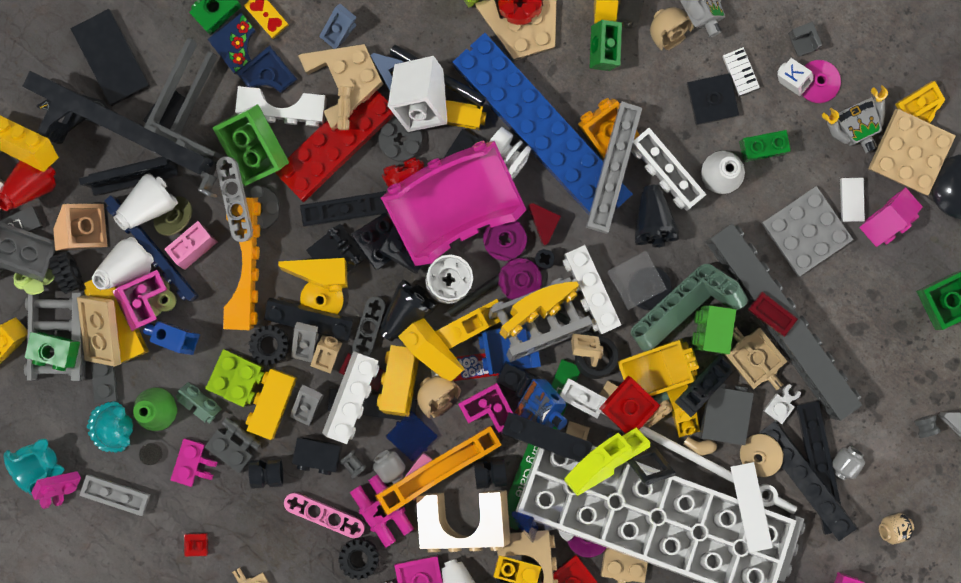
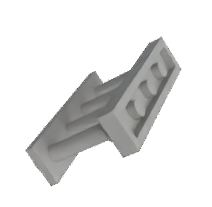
M570 277L564 280L563 278H558L551 285L572 282ZM529 294L506 303L501 301L494 304L490 309L489 319L499 317L503 326L509 321L507 313L511 311L512 306ZM565 301L563 305L571 319L569 324L562 326V324L558 323L555 315L551 316L549 314L546 318L551 327L550 332L542 334V332L538 331L534 321L530 324L526 322L525 324L531 335L530 340L522 342V340L518 339L517 335L515 337L510 335L508 338L511 345L506 355L509 361L512 362L569 339L573 334L589 331L593 324L590 317L582 318L578 316L572 301L569 303Z
M72 293V297L69 300L39 299V294H28V297L25 299V308L28 310L27 344L30 332H38V330H69L71 332V340L79 341L80 346L75 368H66V371L52 369L53 365L32 364L33 360L27 359V363L24 365V374L27 376V380H38V374H68L71 376V381L85 380L86 361L84 360L77 297L83 296L85 293ZM39 308H69L72 311V319L69 321H39Z

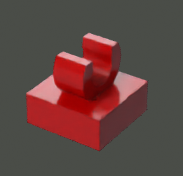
M207 533L184 534L185 557L208 555Z

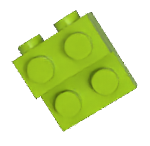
M223 349L205 389L237 405L246 407L247 404L251 405L256 393L253 390L256 383L260 384L265 374L262 372L264 366Z

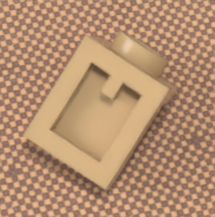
M580 334L572 335L573 355L590 357L591 366L596 367L598 359H602L603 346H600L599 337Z
M323 335L317 344L310 366L331 374L343 343L332 336Z

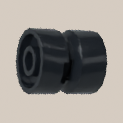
M281 458L268 459L267 462H264L262 459L249 461V483L251 489L264 488L266 484L269 487L283 486L284 473Z
M495 458L489 463L486 460L474 461L477 489H486L492 484L495 487L507 486L504 458Z

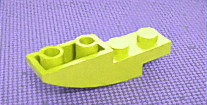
M637 427L623 436L617 433L582 459L564 478V481L579 496L614 475L616 467L650 448V441Z

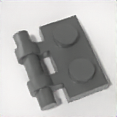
M226 418L222 425L228 429L227 432L223 433L218 429L205 448L235 471L241 473L253 457V454L247 450L248 447L252 446L257 450L262 443L255 439L256 436L254 434H249L243 430L238 422H233ZM234 434L244 440L242 445L231 439Z

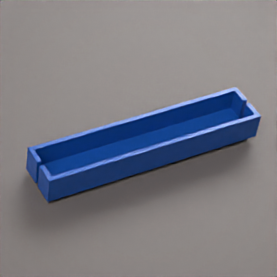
M486 33L482 34L470 45L471 51L466 49L452 62L453 67L477 93L486 97L485 102L525 146L532 148V154L589 215L603 161ZM623 183L615 209L633 195Z

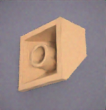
M63 204L53 229L55 251L108 247L104 204Z

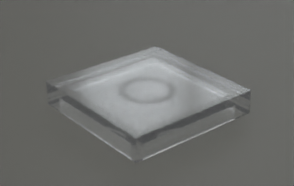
M647 251L607 271L627 310L667 290Z

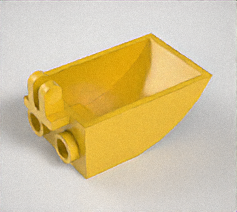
M682 338L618 361L623 379L625 380L627 376L632 377L650 396L694 382L696 375H698L697 369H699L692 347L689 348L688 343L683 342Z

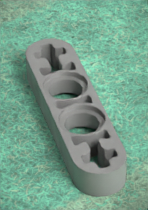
M222 157L217 161L216 169L231 235L236 241L245 242L252 237L253 227L239 166L234 158ZM226 160L228 163H232V168L229 169L230 176L235 175L236 179L224 180V177L228 176V171L222 169ZM230 182H234L238 186V191L234 195L227 192V185ZM234 204H240L243 208V213L239 217L234 216L232 213V206ZM245 218L246 222H241L242 228L247 229L244 238L242 235L237 234V231L240 230V224H235L234 220Z

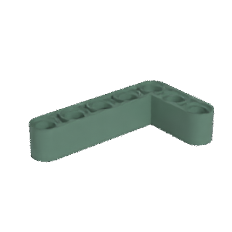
M703 264L631 329V335L641 350L649 351L657 346L710 296H713L730 309L736 310L743 308L747 304V296L736 280L711 264Z

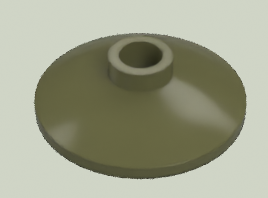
M176 196L178 204L174 209L154 218V227L158 233L164 236L174 235L188 224L192 215V205L186 198Z

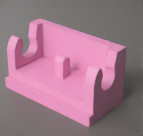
M197 221L168 245L165 251L179 267L186 270L218 241L208 232L205 226Z

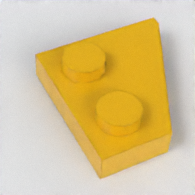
M931 81L895 103L898 109L931 123L935 117V112L940 109L945 98L936 82Z

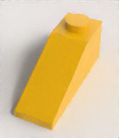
M345 258L278 261V266L282 271L324 289H329V292H341L342 288H348L347 262Z
M425 318L412 323L398 336L416 358L441 378L453 381L465 370Z

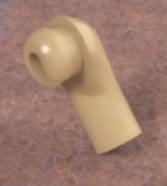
M688 437L683 446L700 456L711 454L717 448L714 440L697 442L691 437Z

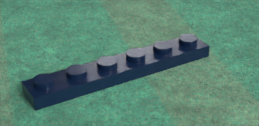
M110 195L104 201L108 205L106 207L107 211L114 217L122 204L115 196ZM140 225L124 230L127 234L132 233L138 243L153 256L154 262L152 264L156 268L159 266L164 271L162 276L169 284L174 283L178 288L176 292L181 299L193 302L199 297Z

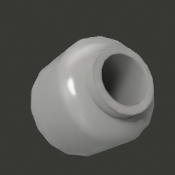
M851 446L841 448L832 461L833 468L835 469L834 474L843 480H846V478L855 479L865 465L864 455Z
M385 450L374 458L373 470L384 483L392 482L394 484L403 478L405 464L395 451L389 452Z

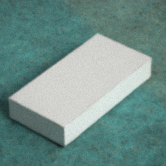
M841 178V222H864V178Z

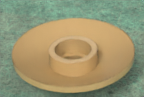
M755 434L746 439V445L741 446L740 459L742 464L754 462L758 477H768L775 474L782 466L783 451L779 443L771 436ZM756 454H760L762 456V461H759L756 458Z

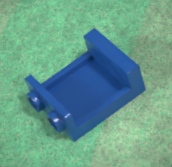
M526 324L522 325L523 329L517 334V337L522 342L530 340L531 335ZM501 329L483 331L482 336L478 337L480 350L485 349L486 358H482L483 369L488 371L489 375L499 373L506 361L521 369L541 367L539 351L510 362L506 354L511 343L509 338L505 340L500 334Z

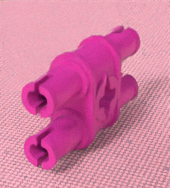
M377 474L368 480L376 494L388 487ZM361 485L350 492L360 508L359 514H362L370 526V531L377 534L385 548L396 541L386 525L389 519L395 521L403 535L414 530L413 525L404 513L406 511L404 506L389 515L384 516L382 513L375 515L380 505L378 500L375 502L370 501Z

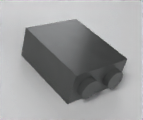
M722 384L704 403L699 437L746 445L754 393H750L748 388L735 386V390L726 389L727 384Z

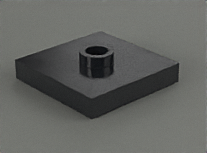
M730 73L687 82L696 125L739 116Z

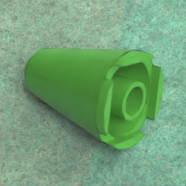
M149 388L141 392L136 398L133 407L136 421L141 427L149 431H160L169 427L175 420L178 412L173 395L161 388Z

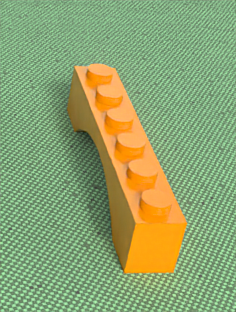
M246 197L253 235L250 240L239 242L242 251L241 278L232 298L224 306L223 329L251 330L254 328V325H257L258 313L255 312V303L258 302V290H255V283L259 279V269L256 268V260L260 256V248L257 246V238L260 237V225L257 224V216H260L261 203L258 202V198ZM240 204L232 206L234 216L239 217L243 213V208ZM245 218L234 220L235 224H240V230L237 231V234L242 235L244 238L247 229L242 228L241 222H246Z
M488 426L377 493L375 497L385 514L389 515L432 486L482 458L502 444L491 426Z

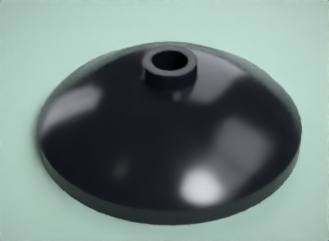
M961 155L950 157L944 161L931 189L932 197L938 208L946 215L956 219H961Z

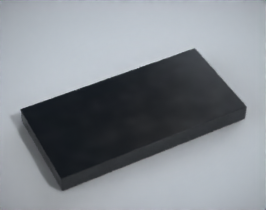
M110 9L70 28L111 106L150 87Z

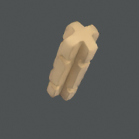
M341 86L338 88L340 99H338L339 120L337 127L339 130H349L350 87Z
M668 400L660 403V407L644 426L650 428L652 427L651 425L656 424L665 415L672 412V404Z

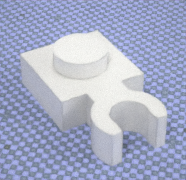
M791 384L784 386L782 397L775 394L763 410L780 424H783L795 408L790 402L798 399L801 395L800 391H796L793 396L789 395L788 391L792 386Z

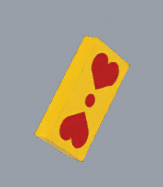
M249 0L244 4V7L272 39L289 26L268 0Z

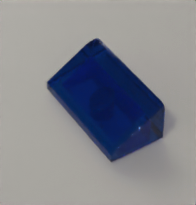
M512 511L511 515L517 526L531 542H534L538 530L534 517Z

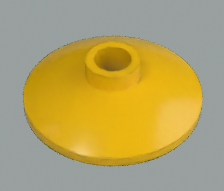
M310 282L304 286L300 296L301 306L337 315L341 311L344 302L342 291L329 292V289H324ZM318 296H322L324 298L323 304H319L317 302Z

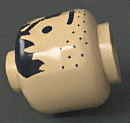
M902 513L884 517L879 525V533L882 539L892 545L910 540L914 530L912 520Z

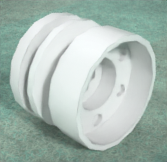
M501 127L489 142L495 141L513 179L526 164L532 148L526 146L520 153L518 150L523 142L520 140L512 147L510 143L513 134Z
M444 255L434 260L430 265L425 279L426 289L437 302L444 304L457 303L471 289L473 274L468 262L461 257ZM446 276H450V279L454 280L450 286H446V282H443Z

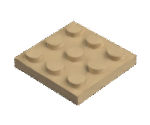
M895 109L868 169L928 196L956 135L900 109Z

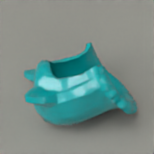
M114 401L111 403L106 402L104 405L97 406L95 410H92L87 424V428L90 429L88 435L91 441H94V445L98 446V449L105 452H122L130 445L129 436L133 431V422L125 413V408L121 404Z
M39 439L34 444L24 446L15 453L7 450L3 456L4 464L13 481H15L19 488L32 495V490L38 479L61 475L65 471L64 467L57 464V455L53 449L48 447L47 439Z

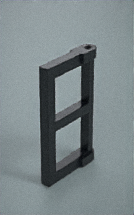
M622 430L612 431L607 435V438L609 439L617 433L623 436L625 433ZM651 441L650 448L627 461L644 486L673 477L676 473ZM653 456L663 468V471L646 475L635 460Z

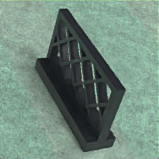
M162 156L88 174L87 177L79 178L80 185L92 188L93 196L135 187L142 176L148 173L152 174L155 178L159 176L163 180L180 175L177 163Z

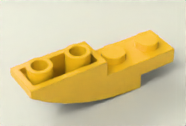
M577 282L554 284L524 297L512 306L510 314L513 317L501 327L500 334L506 340L510 335L515 337L523 329L522 325L526 322L532 323L539 314L544 319L549 314L554 316L561 309L560 305L565 301L569 303L577 296L576 291L579 284Z
M495 299L435 332L449 349L501 322L499 317L490 320L488 316L490 309L494 304L498 303V300Z

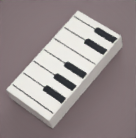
M744 47L722 56L738 97L760 88Z

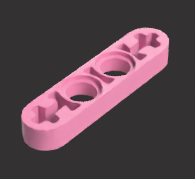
M291 493L284 500V507L288 512L350 538L360 537L365 530V524L360 518L300 493ZM294 497H297V502L304 505L305 501H308L309 503L306 505L304 513L300 512L302 509L300 506L292 508L289 499L292 500ZM311 505H317L320 508L321 512L318 517L310 516L308 510ZM333 513L338 514L341 518L340 524L335 526L330 524L328 520L329 516ZM345 517L349 519L347 523L353 525L355 522L359 523L358 528L361 531H356L354 534L351 532L352 528L345 526L344 530L341 529Z

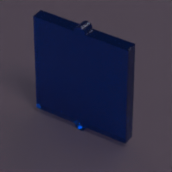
M410 411L409 417L405 416L401 421H397L396 426L386 435V438L412 462L423 451H427V447L438 437L412 411Z

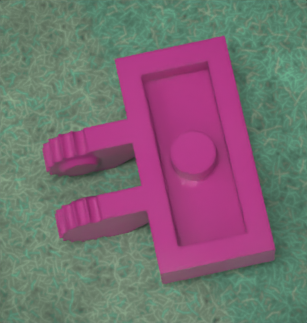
M183 438L170 479L171 481L192 487L196 476L212 480L213 474L198 470L200 463L210 467H216L217 461L202 457L206 444Z
M78 471L38 479L31 494L34 500H40L39 502L43 509L50 507L51 497L53 504L59 506L64 501V494H71L76 490L81 477Z

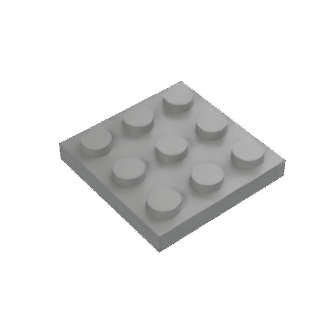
M817 186L761 223L798 277L853 241V238Z

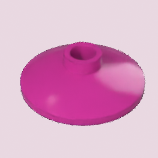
M814 60L807 63L805 67L812 71L814 81L804 91L802 96L813 103L830 101L837 95L841 86L838 70L834 65L824 60ZM818 77H823V84L818 83Z

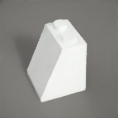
M434 56L394 65L388 107L407 132L447 124L444 72Z

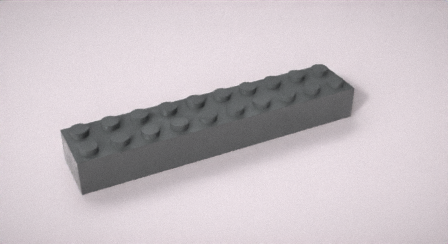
M733 223L725 226L704 242L729 277L739 283L747 296V302L750 306L758 295L763 292L798 318L785 337L781 336L763 321L762 323L829 417L839 421L843 420L862 406L859 401L861 399L860 394L855 388L851 389L846 383L848 381L847 376L842 370L838 371L834 366L835 360L828 351L825 353L821 348L822 342L815 333L811 334L807 328L809 323L802 315L799 317L794 310L796 305L789 297L786 299L781 292L784 289L779 281L771 278L769 275L771 271L764 261L760 262L756 257L758 253L751 243H746L743 238L745 234L738 225L734 226Z

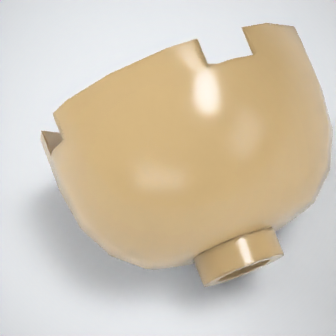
M672 7L665 10L661 9L655 13L650 33L654 43L660 50H663V47L666 50H670L686 38L684 34L687 30L691 32L694 25L684 10Z
M440 376L427 377L420 383V389L417 394L418 405L427 418L430 419V415L436 418L453 405L450 401L454 396L458 399L461 389L454 381L443 379Z

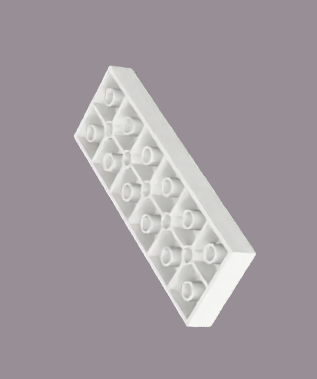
M592 445L590 452H592L597 447ZM537 448L515 511L516 515L701 583H777L796 520L764 509L773 548L749 553L738 499L677 476L644 486L627 461L614 469V475L577 496L566 484L564 478L578 462ZM637 462L646 475L660 472L658 469Z

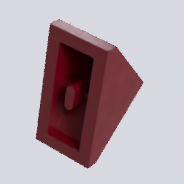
M531 203L528 207L544 247L548 245L561 216Z

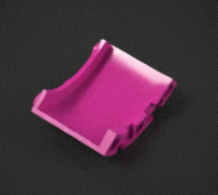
M479 141L471 148L454 153L441 160L439 158L433 159L427 163V167L419 170L402 182L388 187V192L381 197L415 266L432 264L434 260L451 248L450 243L458 238L460 241H463L479 233L478 228L488 224L492 228L517 221L526 211L525 205L495 141L487 143Z

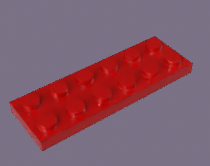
M376 91L364 103H361L353 110L350 118H348L350 120L349 130H339L338 128L332 130L328 121H326L287 158L289 163L275 173L302 202H305L394 116L388 107V101Z

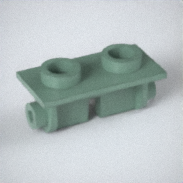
M189 382L181 387L175 396L178 402L189 411L193 406H196L197 409L193 414L204 423L208 422L210 424L214 420V416L222 410L214 400L206 397L196 386L191 385Z

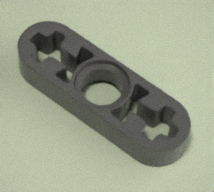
M371 297L367 300L353 343V351L360 353L357 345H362L364 339L359 338L360 334L365 337H373L372 342L369 340L366 342V347L369 348L368 352L363 353L366 356L371 355L386 309L385 302L381 298ZM376 300L382 306L381 310H377L375 316H379L378 321L373 318H366V314L371 315L373 311L370 303H375ZM367 321H372L375 324V331L371 334H367L363 330V325Z

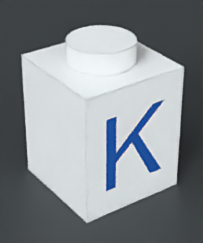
M792 58L780 66L777 74L779 83L798 96H801L814 81L812 71Z

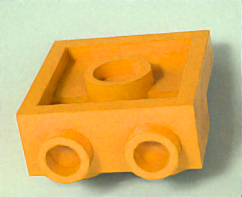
M613 98L602 100L598 104L599 108L593 113L591 111L586 112L580 117L581 122L578 123L587 139L593 144L603 160L605 159L619 108V102ZM636 130V133H635L634 140H635L638 136H640V134L638 133L637 130Z

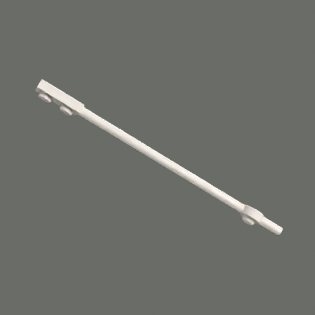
M569 378L567 379L559 394L565 402L595 418H598L600 413L604 414L599 408L607 398ZM644 425L640 428L639 431L647 438L734 483L731 471ZM769 484L759 485L761 497L764 491L769 493L767 498H762L763 506L770 507L776 505L791 514H795L797 506L778 497V492L773 486Z

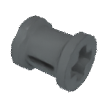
M354 450L338 462L349 471L352 479L367 468V465H363L355 456Z

